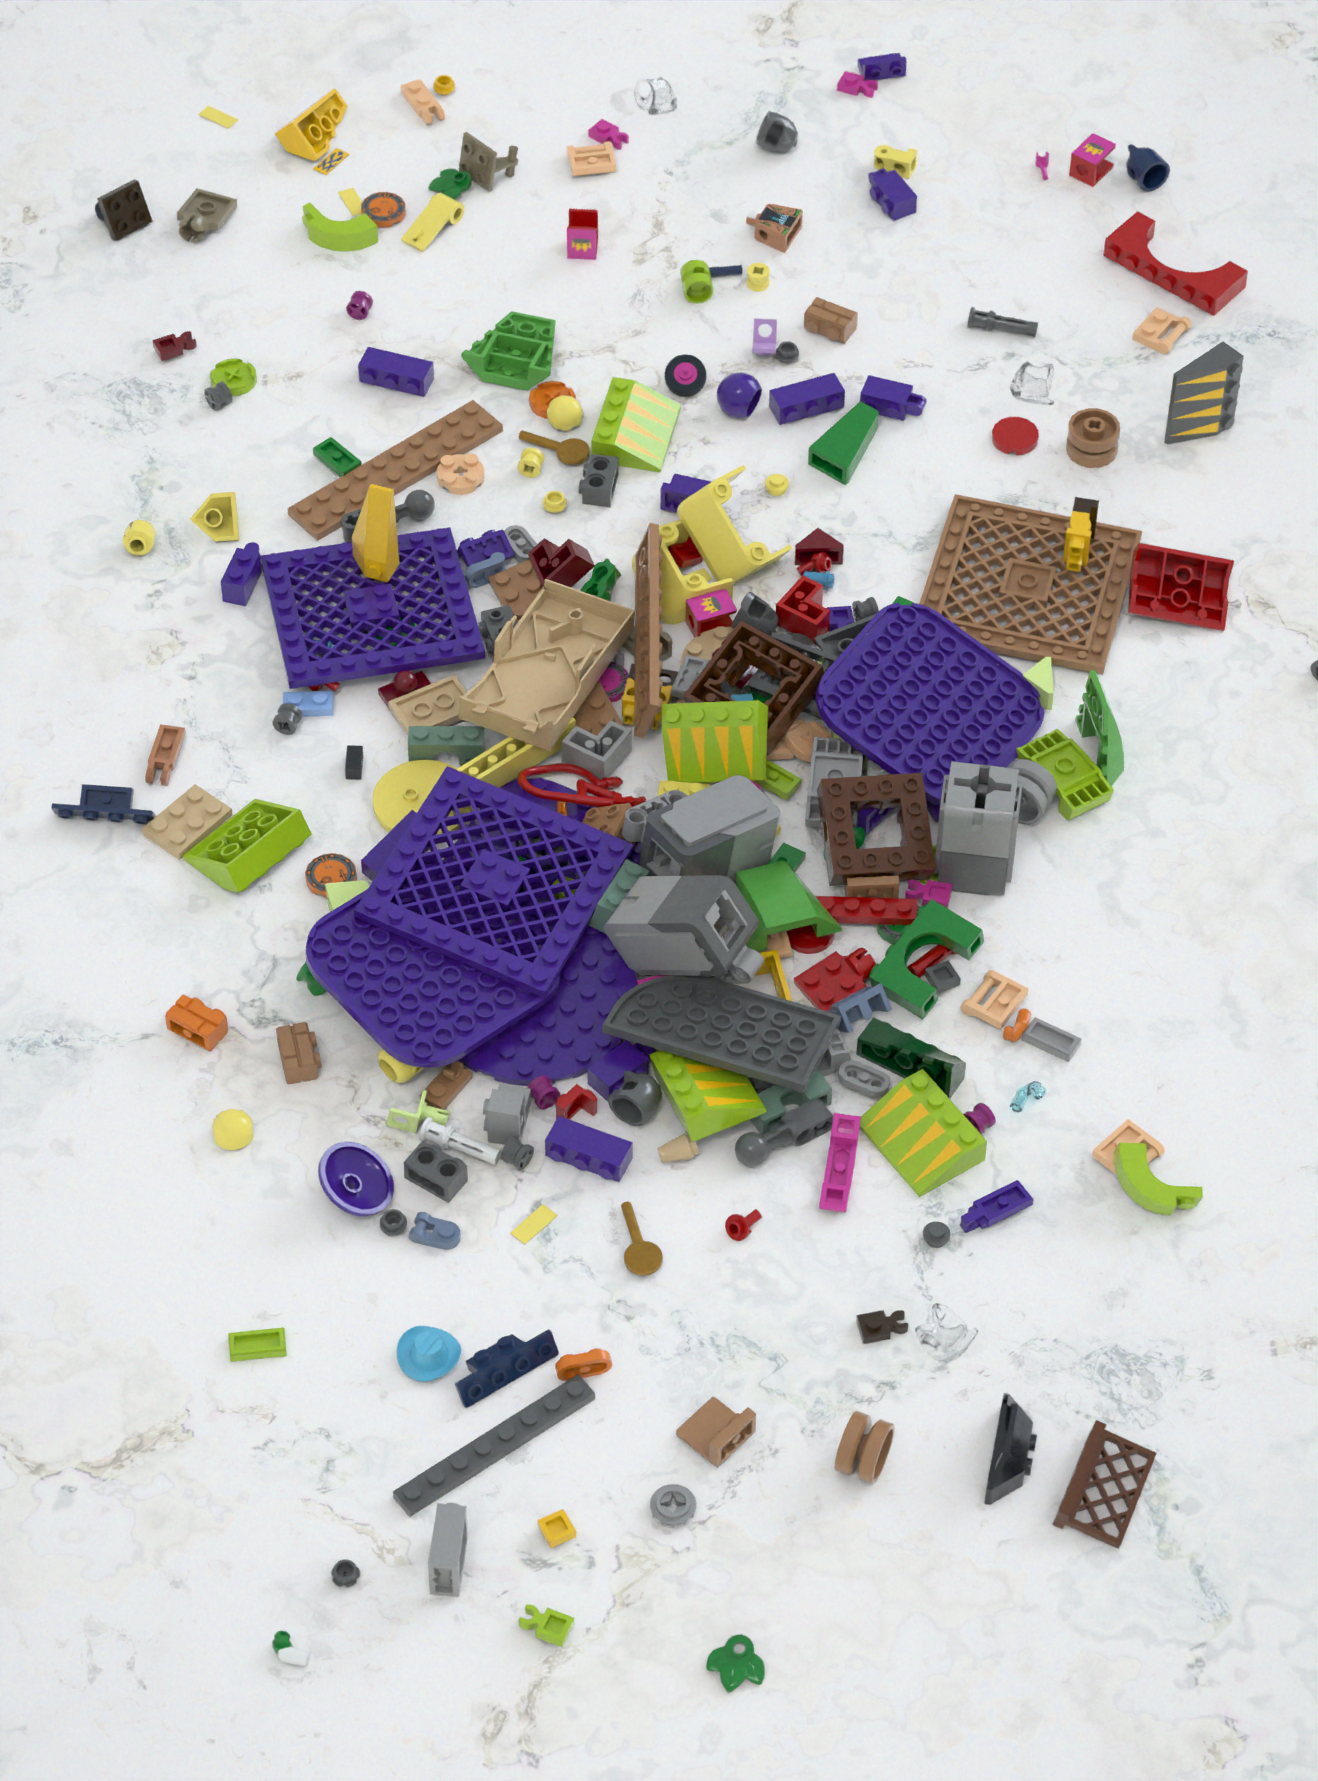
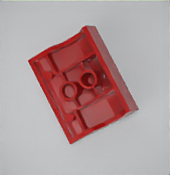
M1139 543L1134 549L1132 557L1128 613L1224 631L1229 603L1227 592L1234 560Z

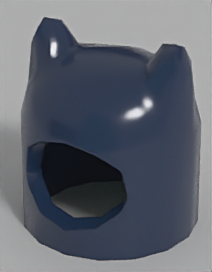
M1132 144L1128 145L1130 154L1126 163V170L1129 176L1137 181V184L1143 191H1154L1161 187L1169 177V164L1154 149L1149 147L1138 148Z

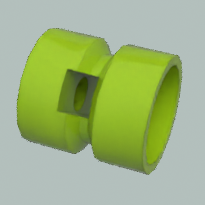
M701 260L686 262L680 269L685 298L692 303H703L709 300L713 295L709 266Z

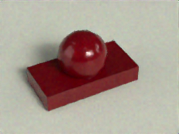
M408 670L400 671L395 675L392 683L378 688V695L389 709L388 701L428 686L431 682L422 670L414 674Z

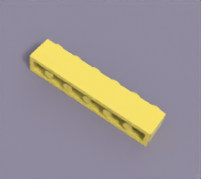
M574 718L571 719L550 751L508 737L456 770L496 787H501L518 777L522 770L534 767L562 749V741L575 727L576 720Z

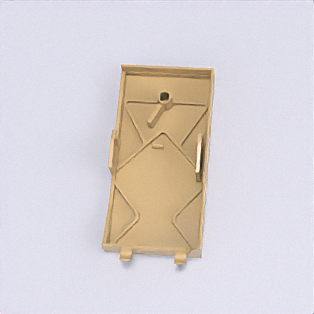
M545 579L544 587L516 626L513 628V623L517 619V616L514 615L501 630L495 640L494 662L483 678L467 693L459 697L458 718L550 751L633 631L635 610Z

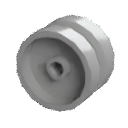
M1025 759L1014 760L1007 768L1019 769L1018 783L1022 784L1018 823H1036L1047 809V805L1056 794L1057 785L1055 779L1047 769L1038 763Z

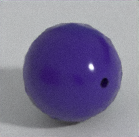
M743 372L732 373L719 384L717 402L721 410L729 417L737 419L746 418L755 410L762 394V388L758 380L752 375Z

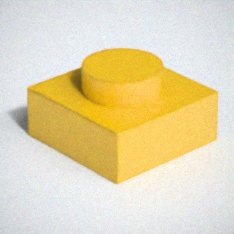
M564 1509L537 1520L538 1528L550 1549L576 1537V1530Z

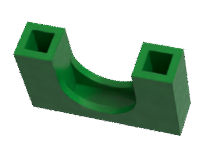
M931 899L926 906L923 905L918 910L916 919L912 924H908L903 929L901 938L897 943L892 944L887 949L885 958L881 963H877L870 972L871 986L874 987L881 983L888 999L923 1020L938 1001L936 988L913 975L907 969L909 957L922 946L937 944L949 948L969 961L984 943L983 930Z

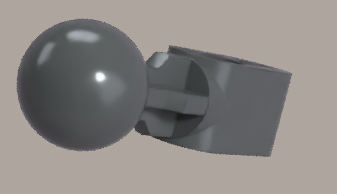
M414 490L409 493L404 504L395 506L396 523L401 518L407 516L415 520H425L430 517L435 508V502L431 494L424 490ZM361 509L347 513L341 519L343 539L347 543L352 542V535Z
M814 1099L787 1112L781 1118L779 1124L771 1127L769 1133L762 1136L756 1132H748L740 1136L735 1144V1155L745 1166H759L767 1159L769 1150L776 1146H786L792 1143L800 1146L829 1132L832 1129L834 1115L820 1099Z

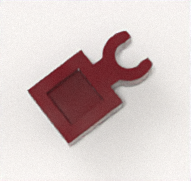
M191 331L183 332L179 337H176L173 333L152 340L153 348L161 361L183 355V349L192 350L197 347L196 339H192Z

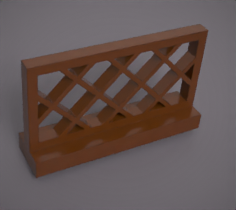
M1096 1420L1088 1434L1052 1525L1061 1529L1067 1525L1119 1549L1157 1453L1105 1430L1107 1424ZM1105 1441L1117 1445L1120 1453L1109 1456L1104 1447ZM1140 1455L1146 1458L1147 1462L1145 1465L1135 1468L1130 1456ZM1123 1458L1129 1470L1117 1473L1112 1461ZM1106 1464L1111 1476L1100 1479L1095 1467ZM1132 1475L1137 1487L1126 1491L1121 1479ZM1114 1481L1120 1493L1108 1496L1103 1484ZM1097 1487L1102 1499L1090 1502L1085 1492L1086 1489ZM1123 1498L1128 1510L1117 1514L1112 1501ZM1105 1504L1111 1516L1099 1519L1093 1507ZM1088 1510L1093 1522L1085 1524L1076 1520L1075 1516L1077 1512ZM1114 1521L1119 1531L1117 1538L1107 1534L1102 1525Z

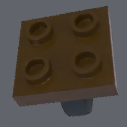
M133 179L97 198L98 203L95 205L96 215L100 220L106 222L112 240L116 241L153 222L138 180Z

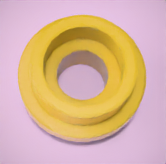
M440 75L435 79L433 89L438 94L447 95L454 91L455 83L450 76Z

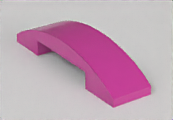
M834 1113L819 1209L846 1213L855 1165L861 1116Z

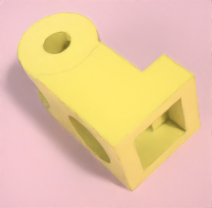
M880 145L875 148L874 167L877 170L884 168L889 172L895 169L901 177L910 179L917 166V150L909 148L906 152L893 149L888 145Z

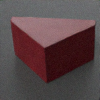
M816 528L795 545V566L812 560L814 554L821 552L827 553L828 557L831 558L832 565H843L844 545L820 528Z

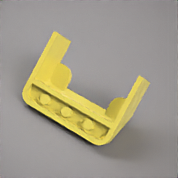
M744 465L712 481L682 501L677 508L678 517L716 582L732 578L733 584L778 561L793 549L791 545H788L770 554L764 544L752 542L745 546L721 504L731 498L732 488L729 483L746 470Z
M681 520L659 526V535L662 536V543L659 549V553H662V561L659 566V570L662 571V579L659 584V588L662 589V597L659 602V606H662L660 620L668 625L685 622L686 599L721 589H726L733 600L732 578L708 584L705 577L700 574L694 573L685 576L681 574L668 550L670 545L686 542L689 537ZM634 554V556L632 557V569H633L634 573H635V554Z

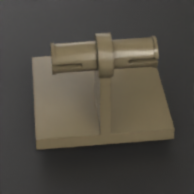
M468 132L463 133L458 171L469 172L472 181L490 192L493 187L494 173L506 168L505 175L508 177L514 176L515 166L518 165V147L514 145L509 146L508 156L497 158V152Z

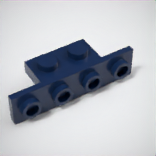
M82 784L80 805L52 803L51 806L53 812L58 814L59 818L72 819L73 816H83L85 820L96 821L98 817L108 818V821L117 823L123 822V819L133 820L137 824H148L149 821L156 817L151 810L132 809L134 789L130 787Z
M548 1329L527 1342H523L513 1334L504 1336L494 1345L477 1351L473 1357L466 1360L468 1370L472 1374L455 1383L462 1405L466 1408L470 1407L557 1356L559 1351L551 1330Z

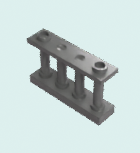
M772 632L771 634L772 638L806 657L822 662L821 665L823 666L824 673L838 658L832 654L795 641V638L787 633L782 632L779 635ZM767 673L761 676L760 679L752 676L748 683L752 692L769 699L779 689V686L774 685V677ZM815 694L802 712L822 719L817 708Z

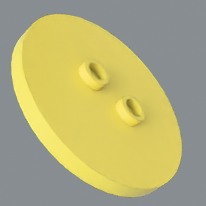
M414 760L389 770L378 781L373 792V810L379 824L387 832H390L411 810L417 813L447 766L453 769L457 768L435 760ZM469 807L463 811L460 808L458 809L460 814L471 812ZM452 810L448 817L454 816ZM458 824L447 826L449 832L460 830ZM439 829L436 835L443 834L441 829Z

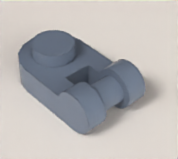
M496 552L491 555L490 559L470 565L464 575L469 586L477 588L489 584V576L505 570L504 554Z
M426 1212L417 1213L414 1221L416 1225L411 1228L408 1236L414 1243L443 1250L455 1248L461 1239L460 1229L456 1223L434 1218ZM429 1229L433 1230V1232L427 1233L425 1230Z

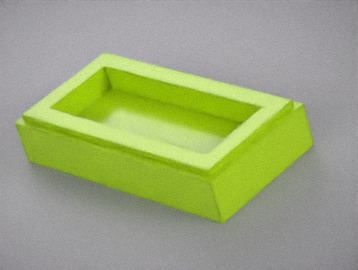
M284 1327L228 1333L231 1362L287 1356Z

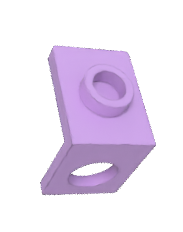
M754 318L752 353L763 356L775 354L777 319ZM762 324H768L772 328V333L767 337L761 336L758 332Z

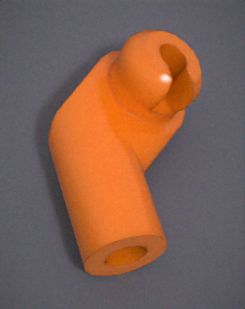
M1023 1008L1018 1011L1014 1027L1005 1026L1003 1032L1005 1040L1015 1042L1020 1039L1029 1025L1031 1012L1028 1009Z

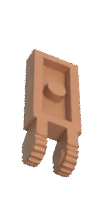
M160 724L148 759L145 775L146 783H153L156 768L163 769L160 776L161 785H168L171 770H174L186 734L184 727Z

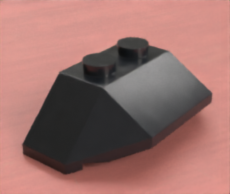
M1003 1393L984 1501L986 1505H991L1022 1487L1024 1475L1030 1476L1033 1459L1028 1458L1029 1451H1035L1037 1435L1032 1434V1420L1008 1393Z

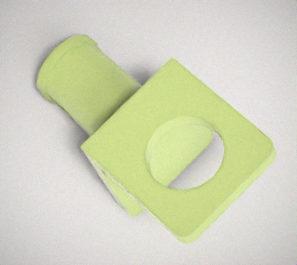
M423 1090L417 1114L390 1108L386 1125L416 1133L418 1124L425 1121L427 1117L432 1118L435 1123L446 1126L450 1111L426 1105L427 1091ZM394 1117H403L407 1119L408 1122H397L394 1119Z

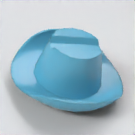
M415 1326L408 1329L400 1337L397 1344V1359L401 1370L408 1377L421 1382L435 1380L448 1374L456 1366L461 1356V1346L454 1336L444 1330L429 1326Z

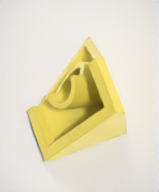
M235 492L211 493L190 518L193 523L215 542L239 540Z

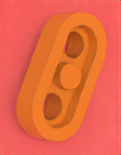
M595 1348L585 1353L562 1356L556 1362L555 1369L560 1380L568 1381L577 1374L582 1378L603 1374L611 1369L612 1360L608 1351Z

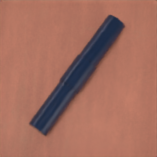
M742 265L709 267L711 277L742 274Z

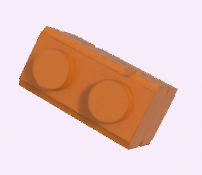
M182 994L165 1015L168 1030L208 1051H212L219 1040L221 1041L228 1033L226 1015L219 1009H210L196 997L190 998Z

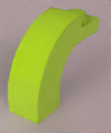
M311 202L303 205L302 221L305 227L308 228V239L316 245L334 251H356L378 243L377 225L365 213L350 220L335 221L323 216Z
M1119 1142L1114 1150V1166L1119 1183L1126 1194L1141 1207L1157 1214L1171 1215L1177 1206L1181 1209H1191L1197 1206L1203 1198L1202 1187L1173 1186L1158 1180L1148 1166L1146 1143Z

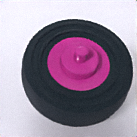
M683 354L674 357L665 369L667 387L671 392L682 397L697 394L706 382L705 366L693 355Z

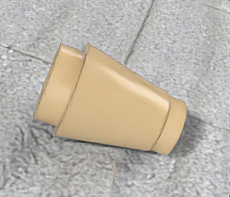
M685 1133L657 1148L662 1163L693 1159L694 1155L699 1154L696 1141L691 1142Z

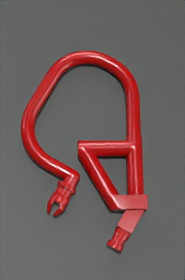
M556 763L529 767L522 770L517 777L518 784L523 790L545 800L594 807L630 803L634 807L646 802L644 796L639 798H633L632 796L622 797V794L608 790L609 788L620 787L623 784L621 778L617 776L604 777L600 780L590 771L572 764ZM567 772L579 775L588 782L583 779L576 782L577 794H568L536 788L526 778L533 775Z

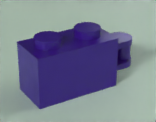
M881 168L878 171L868 173V179L871 184L869 189L870 196L880 205L882 211L892 221L916 213L917 195L895 169L887 172L884 168Z
M868 375L860 393V401L879 411V415L902 421L905 420L907 414L920 416L927 403L924 396L913 393V385Z
M250 542L245 545L244 549L236 548L220 581L223 602L246 607L262 573L260 548L257 543Z
M625 1040L587 1068L588 1085L608 1102L607 1098L615 1089L619 1090L622 1086L624 1071L649 1074V1063L651 1062L649 1055L658 1050L639 1043L633 1045L629 1040Z

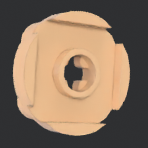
M472 453L467 455H445L441 458V463L437 467V482L441 488L443 486L448 488L449 493L463 495L472 493L476 490V486L482 485L484 482V467L478 460V456Z

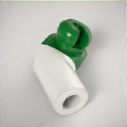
M276 1632L272 1641V1647L278 1658L285 1663L307 1667L310 1652L294 1649L289 1640L290 1634L288 1632Z

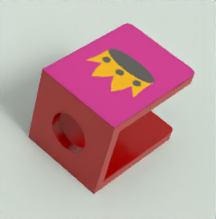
M1092 133L1071 153L1069 176L1094 187L1113 169L1114 164L1105 160V158L1116 148V144Z
M569 209L567 258L596 260L598 248V210Z
M721 589L686 599L685 622L695 638L696 636H701V633L719 626L732 627L733 621L729 615L735 614L737 608L727 590Z

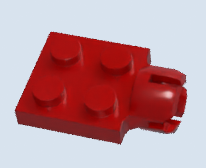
M863 947L858 948L847 956H842L835 951L793 978L794 984L816 1009L827 1011L831 1009L830 1006L865 988L866 984L864 982L870 978V972L876 963L871 954L864 955L868 951Z

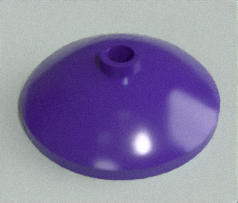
M340 1142L331 1146L322 1155L318 1166L319 1181L327 1197L338 1208L355 1216L368 1217L380 1213L391 1202L394 1193L392 1174L384 1160L372 1149L356 1142Z

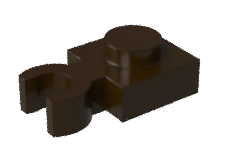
M884 1310L857 1315L856 1322L863 1344L890 1339L891 1332L896 1334L908 1332V1323H897L899 1320H904L905 1312L897 1310L887 1317Z

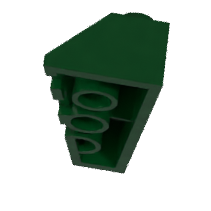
M874 1017L857 1038L856 1055L904 1079L923 1069L949 1099L965 1079L966 1062L962 1061L959 1057L950 1055L936 1046L927 1044L915 1038L912 1034L905 1033L889 1023Z

